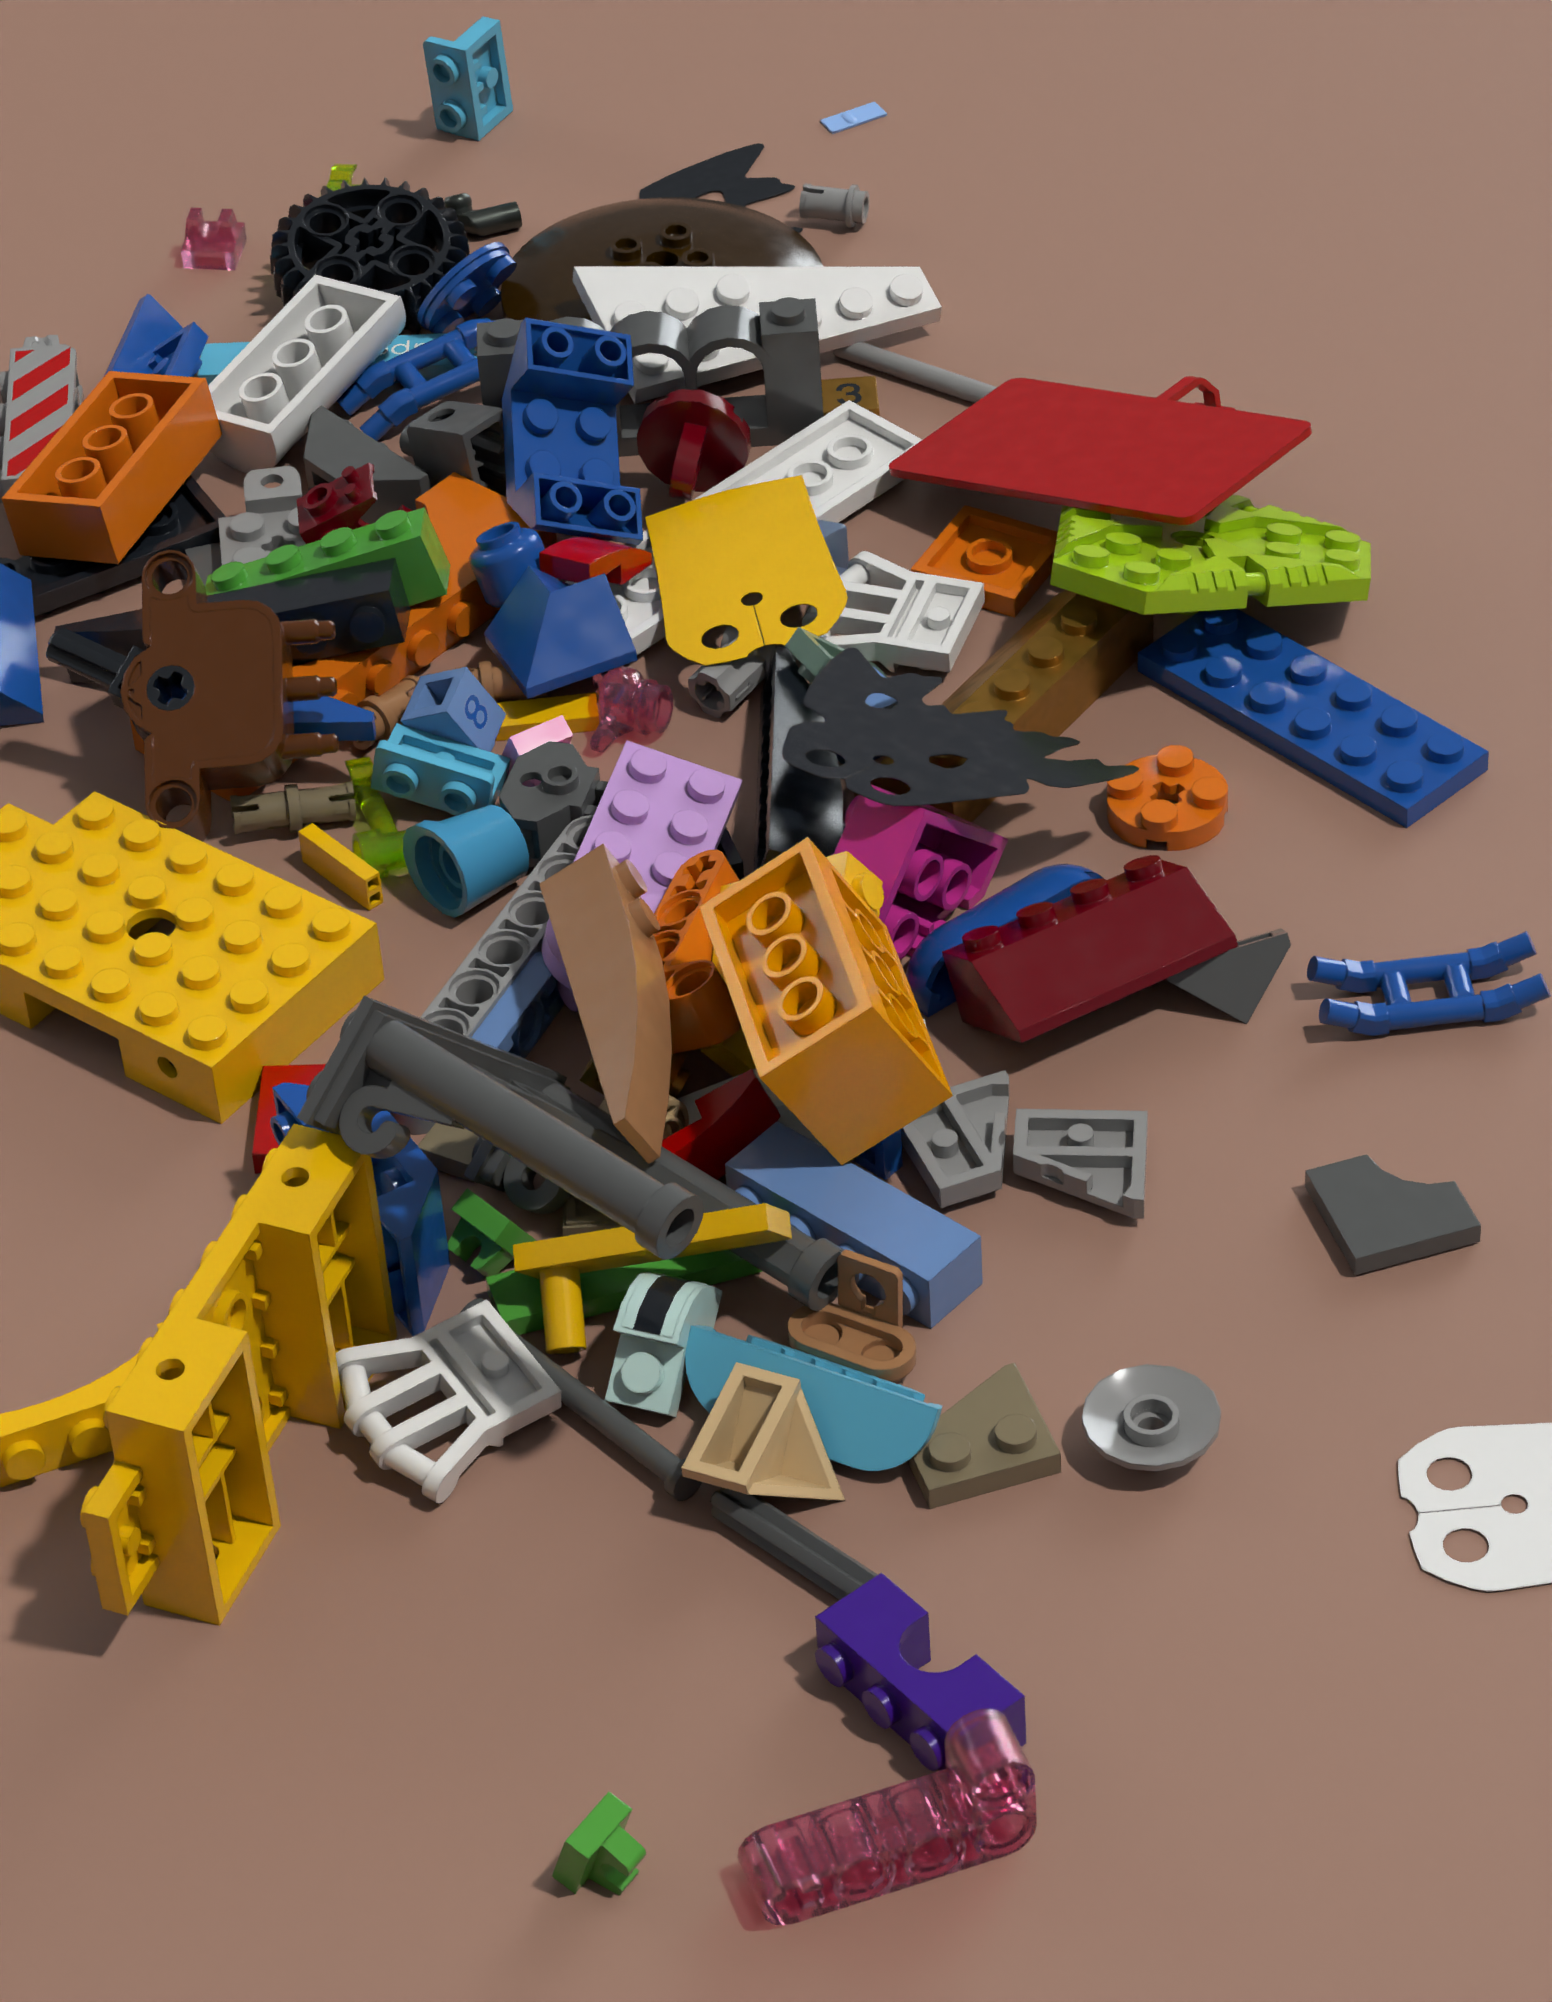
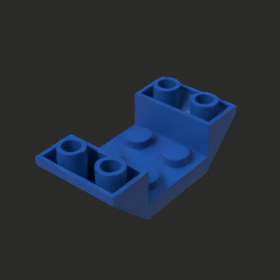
M525 318L521 322L502 397L507 503L531 529L639 545L643 541L640 488L620 485L616 405L634 386L631 335Z
M283 1082L272 1087L277 1115L271 1117L270 1122L273 1134L279 1145L293 1124L323 1130L308 1125L297 1118L307 1100L306 1095L309 1085ZM381 1111L372 1120V1132H375L385 1121L398 1122L390 1112ZM410 1137L407 1145L396 1155L385 1159L372 1157L371 1159L394 1315L413 1337L425 1331L448 1273L450 1257L438 1169Z

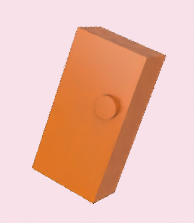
M108 371L1 498L19 554L23 556L119 564L223 435L206 378Z

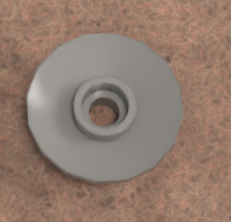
M1151 1364L1120 1369L1100 1380L1085 1398L1082 1414V1426L1089 1444L1105 1459L1128 1469L1161 1471L1181 1467L1202 1456L1218 1437L1221 1421V1409L1214 1391L1202 1380L1173 1366Z

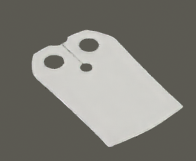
M1552 1423L1448 1428L1416 1444L1398 1459L1401 1497L1408 1499L1419 1513L1418 1523L1409 1534L1422 1570L1447 1582L1486 1592L1552 1583ZM1455 1458L1469 1466L1472 1472V1479L1462 1489L1454 1491L1442 1490L1429 1482L1427 1469L1436 1460ZM1519 1495L1525 1498L1528 1506L1524 1512L1513 1514L1505 1511L1501 1506V1502L1506 1496ZM1471 1529L1486 1537L1489 1543V1550L1478 1561L1459 1562L1445 1553L1443 1541L1448 1534L1455 1530Z

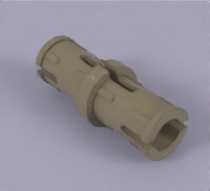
M347 782L343 785L298 789L297 784L284 785V791L245 796L231 795L230 804L232 818H234V834L285 827L289 828L290 833H295L301 830L303 825L311 823L356 821L355 799H352V795H354L352 782Z

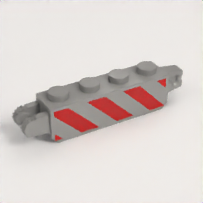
M47 335L44 338L36 336L26 337L22 348L10 349L9 371L0 372V390L3 402L0 404V503H3L1 498L83 402V388L79 384L76 349L66 344H60L58 335Z

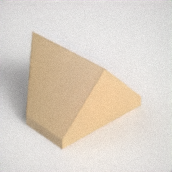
M736 1362L681 1467L683 1477L747 1495L845 1501L802 1391L800 1379Z

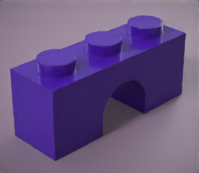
M882 1572L815 1616L818 1648L815 1652V1659L824 1677L836 1687L844 1686L863 1703L867 1713L877 1725L884 1729L890 1727L911 1745L915 1756L922 1765L931 1771L939 1770L959 1789L1026 1744L1025 1696L977 1654L958 1667L948 1671L925 1672L918 1670L931 1661L929 1613Z

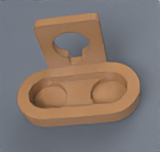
M845 1249L837 1258L838 1305L829 1303L820 1311H813L805 1305L797 1309L788 1320L789 1345L793 1349L897 1384L913 1370L916 1364V1342L913 1336L903 1329V1273L898 1267ZM856 1274H867L875 1278L885 1291V1300H880L875 1308L866 1305V1295L859 1290L855 1282Z

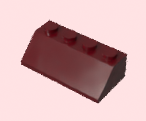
M1149 855L1126 863L1123 867L1124 873L1108 880L1102 878L1091 879L1073 886L1070 889L1071 896L1058 902H1040L1026 906L1016 913V920L1003 926L991 925L973 929L962 936L963 943L943 951L942 955L962 1022L1023 1043L1223 954L1230 949L1238 947L1237 939L1188 867L1161 860L1160 856Z

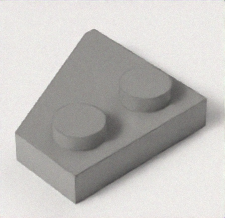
M1006 1070L950 1087L953 1095L951 1098L901 1128L902 1145L940 1208L1002 1189L1010 1098L1009 1075Z
M1016 1109L1013 1146L1014 1174L1131 1218L1144 1219L1148 1111Z

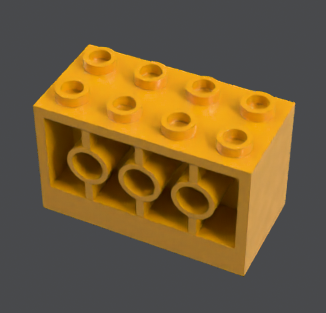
M808 837L699 906L759 1078L841 1165L875 1146L880 1141L953 1096L887 926Z

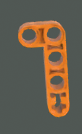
M717 849L698 853L680 866L654 913L660 925V931L655 933L654 937L662 958L670 1002L672 1054L720 1044L735 1034L741 1027L727 984L712 962L714 947L699 906L720 894L721 886L740 881L724 853Z

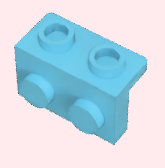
M396 723L388 741L380 740L375 749L371 788L457 816L491 804L495 805L507 779L511 758Z

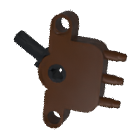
M166 550L158 552L147 561L143 568L142 634L146 650L133 645L128 656H124L65 628H61L56 633H53L48 641L46 657L49 661L108 687L107 692L114 705L124 709L133 722L134 728L144 741L145 806L147 815L162 828H175L200 841H204L210 832L212 822L211 790L256 787L273 783L286 773L293 759L321 757L323 754L336 753L339 750L338 736L334 733L294 734L293 702L319 700L321 697L335 696L337 694V681L334 677L320 678L317 675L293 677L292 651L290 645L314 644L321 640L334 639L336 636L335 623L331 620L318 621L316 619L280 622L273 610L259 601L234 600L207 603L205 586L193 562L180 551ZM178 579L187 580V583L180 591L173 594L162 593L170 582ZM179 805L191 806L190 812L182 820L176 822L166 821V816L174 807Z

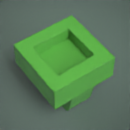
M468 1188L451 1208V1210L461 1216V1219L448 1241V1249L466 1262L473 1251L481 1246L479 1255L470 1266L485 1277L498 1274L514 1259V1244L537 1241Z
M608 1792L564 1842L552 1877L574 1894L578 1892L588 1879H591L602 1887L621 1895L638 1875L639 1870L636 1867L646 1856L644 1847L625 1831L632 1808L611 1792Z

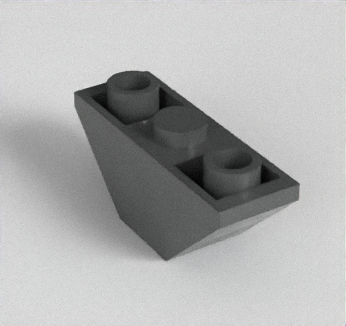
M322 405L311 414L304 452L308 491L316 485L330 483L341 477L342 471L348 466H353L357 469L370 462L374 465L373 482L374 491L377 493V501L360 519L369 524L375 523L380 517L389 512L396 511L401 505L406 506L412 511L416 510L415 499L432 488L428 474L421 467L403 459L391 451L384 443L377 442L354 427L350 421L340 418Z

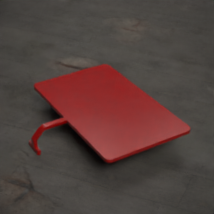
M1186 376L1156 398L1029 378H1013L1001 384L889 463V471L891 476L1175 525H1189L1199 521L1312 434L1311 423L1305 420L1239 411L1232 407L1221 406L1219 390L1205 378ZM1195 388L1203 392L1204 403L1195 402L1193 404L1178 401Z

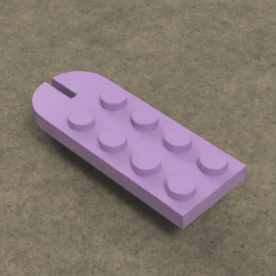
M626 740L574 862L601 844L606 846L619 863L628 859L636 867L646 884L647 892L641 895V898L647 903L652 912L655 913L680 866L698 853L717 849L737 801L743 780ZM549 918L542 942L543 959L550 973L558 980L557 989L563 1003L571 1011L577 1012L578 1008Z

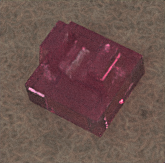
M191 207L186 219L185 242L181 249L183 268L236 270L247 242L245 223L237 222L233 209H222L218 221H204L202 208Z

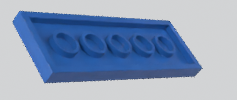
M1238 609L1199 611L1137 653L1138 672L1405 828L1411 826L1488 770L1489 751Z

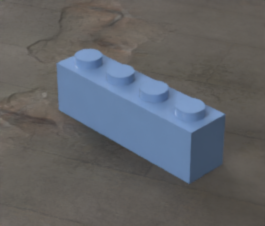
M778 1121L725 1164L726 1186L756 1204L767 1203L789 1212L790 1224L815 1240L826 1238L844 1250L847 1249L898 1267L903 1273V1315L913 1318L930 1329L983 1284L980 1235L853 1163L847 1162L841 1165L826 1148ZM861 1273L855 1275V1282L859 1288L880 1300H885V1291L875 1278Z

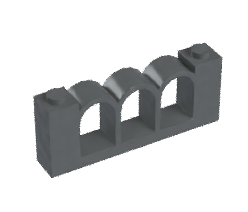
M786 297L771 302H759L760 315L743 306L722 305L707 309L696 316L687 328L679 319L664 312L643 311L626 316L617 322L610 331L631 335L632 358L646 353H656L674 359L682 368L685 386L689 390H698V366L704 357L713 351L734 347L753 353L763 367L765 395L724 398L735 407L734 413L739 416L741 421L744 418L748 424L751 447L779 445L823 417L819 332L815 298L797 299ZM563 317L549 321L604 330L600 325L585 318ZM503 318L493 322L477 323V360L483 405L502 408V397L520 325L523 320ZM619 402L616 405L619 457L639 455L637 432L645 410L651 403L620 405Z

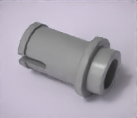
M805 183L800 195V217L805 219L818 218L845 221L847 227L853 228L856 223H865L867 220L870 202L869 192L860 191L859 186L852 184L849 189L813 186Z

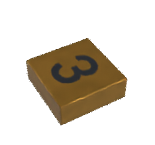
M876 376L821 380L823 416L848 400L880 416Z

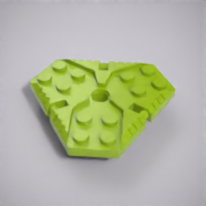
M1240 495L1230 496L1199 521L1189 525H1175L1062 506L1050 585L1142 615L1167 613L1195 615L1199 611L1244 609L1247 605V598L1251 596L1266 607L1367 601L1371 580V543L1361 540L1359 535L1349 532L1341 526L1328 522H1319L1317 519L1308 516L1303 517L1292 511H1283L1279 507L1267 505L1260 509L1256 508L1249 498Z

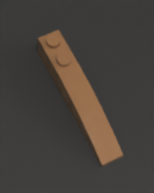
M601 844L539 885L613 1125L645 1161L650 1164L658 1159L661 1153L669 1103L672 1057L670 1002L662 958L654 934L660 931V925L650 907L641 898V895L647 892V887L636 867L628 859L619 863L606 846Z

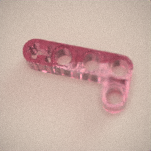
M981 1709L966 1714L956 1721L947 1732L945 1738L946 1769L764 1826L745 1838L738 1849L737 1858L765 1920L774 1925L795 1924L1005 1857L1025 1846L1035 1834L1037 1826L1035 1775L1006 1716L998 1710Z

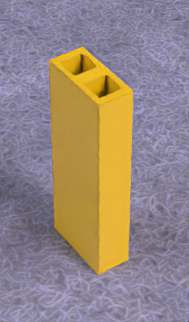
M596 692L497 703L506 713L496 741L508 740L509 737L561 715H563L572 733L600 730Z
M313 823L298 831L302 862L370 911L383 903L379 871Z

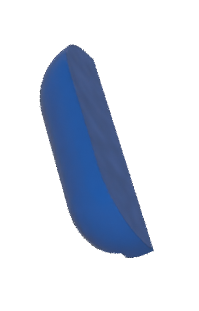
M1056 864L1047 866L1029 874L930 932L914 950L906 971L907 980L920 1012L930 1017L956 1001L942 952L963 943L962 936L965 933L983 926H1003L1016 920V913L1026 906L1040 902H1058L1071 896L1070 889L1073 886L1087 880L1104 878L1093 870L1078 865Z

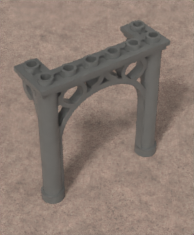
M367 996L363 997L358 1008L345 1020L341 1028L340 1040L324 1069L311 1081L307 1090V1100L297 1116L298 1119L308 1125L341 1135L346 1145L353 1151L376 1159H385L396 1155L407 1145L411 1136L408 1127L393 1121L383 1122L375 1132H372V1120L381 1111H388L455 1128H466L479 1136L473 1147L472 1160L464 1173L465 1177L473 1182L502 1192L505 1191L514 1205L537 1214H548L558 1210L567 1202L572 1194L635 1233L636 1242L640 1246L663 1260L676 1257L689 1245L699 1229L703 1213L756 1205V1203L664 1147H661L660 1157L648 1164L613 1125L611 1115L572 1092L571 1088L564 1084L567 1077L561 1073ZM538 1173L545 1177L546 1180L535 1190L533 1180ZM791 1225L792 1239L728 1249L786 1285L788 1293L792 1298L813 1311L822 1310L838 1296L837 1258L844 1249L826 1238L815 1240Z

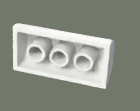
M314 275L208 385L223 434L210 451L227 465L244 473L255 469L274 468L308 432L311 414L321 405L329 409L402 332L406 323V313L401 296Z

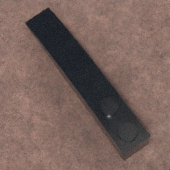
M395 558L207 596V603L234 600L259 601L270 607L280 622L308 619L333 621L336 628L334 639L321 640L314 644L290 645L292 665L403 643L406 638L411 610ZM142 609L56 626L54 633H56L59 629L65 628L124 656H128L133 645L143 650L147 649L143 642ZM67 669L71 682H95Z
M777 646L760 698L753 872L807 837L825 857L830 856L835 852L845 828L841 779L821 778L793 767L783 759L782 748L790 727L803 721L825 722V719L817 712L803 705L805 695L810 686L806 679L798 672L799 667L789 650ZM814 750L808 752L805 756L810 762L820 766H839L836 753L830 751Z

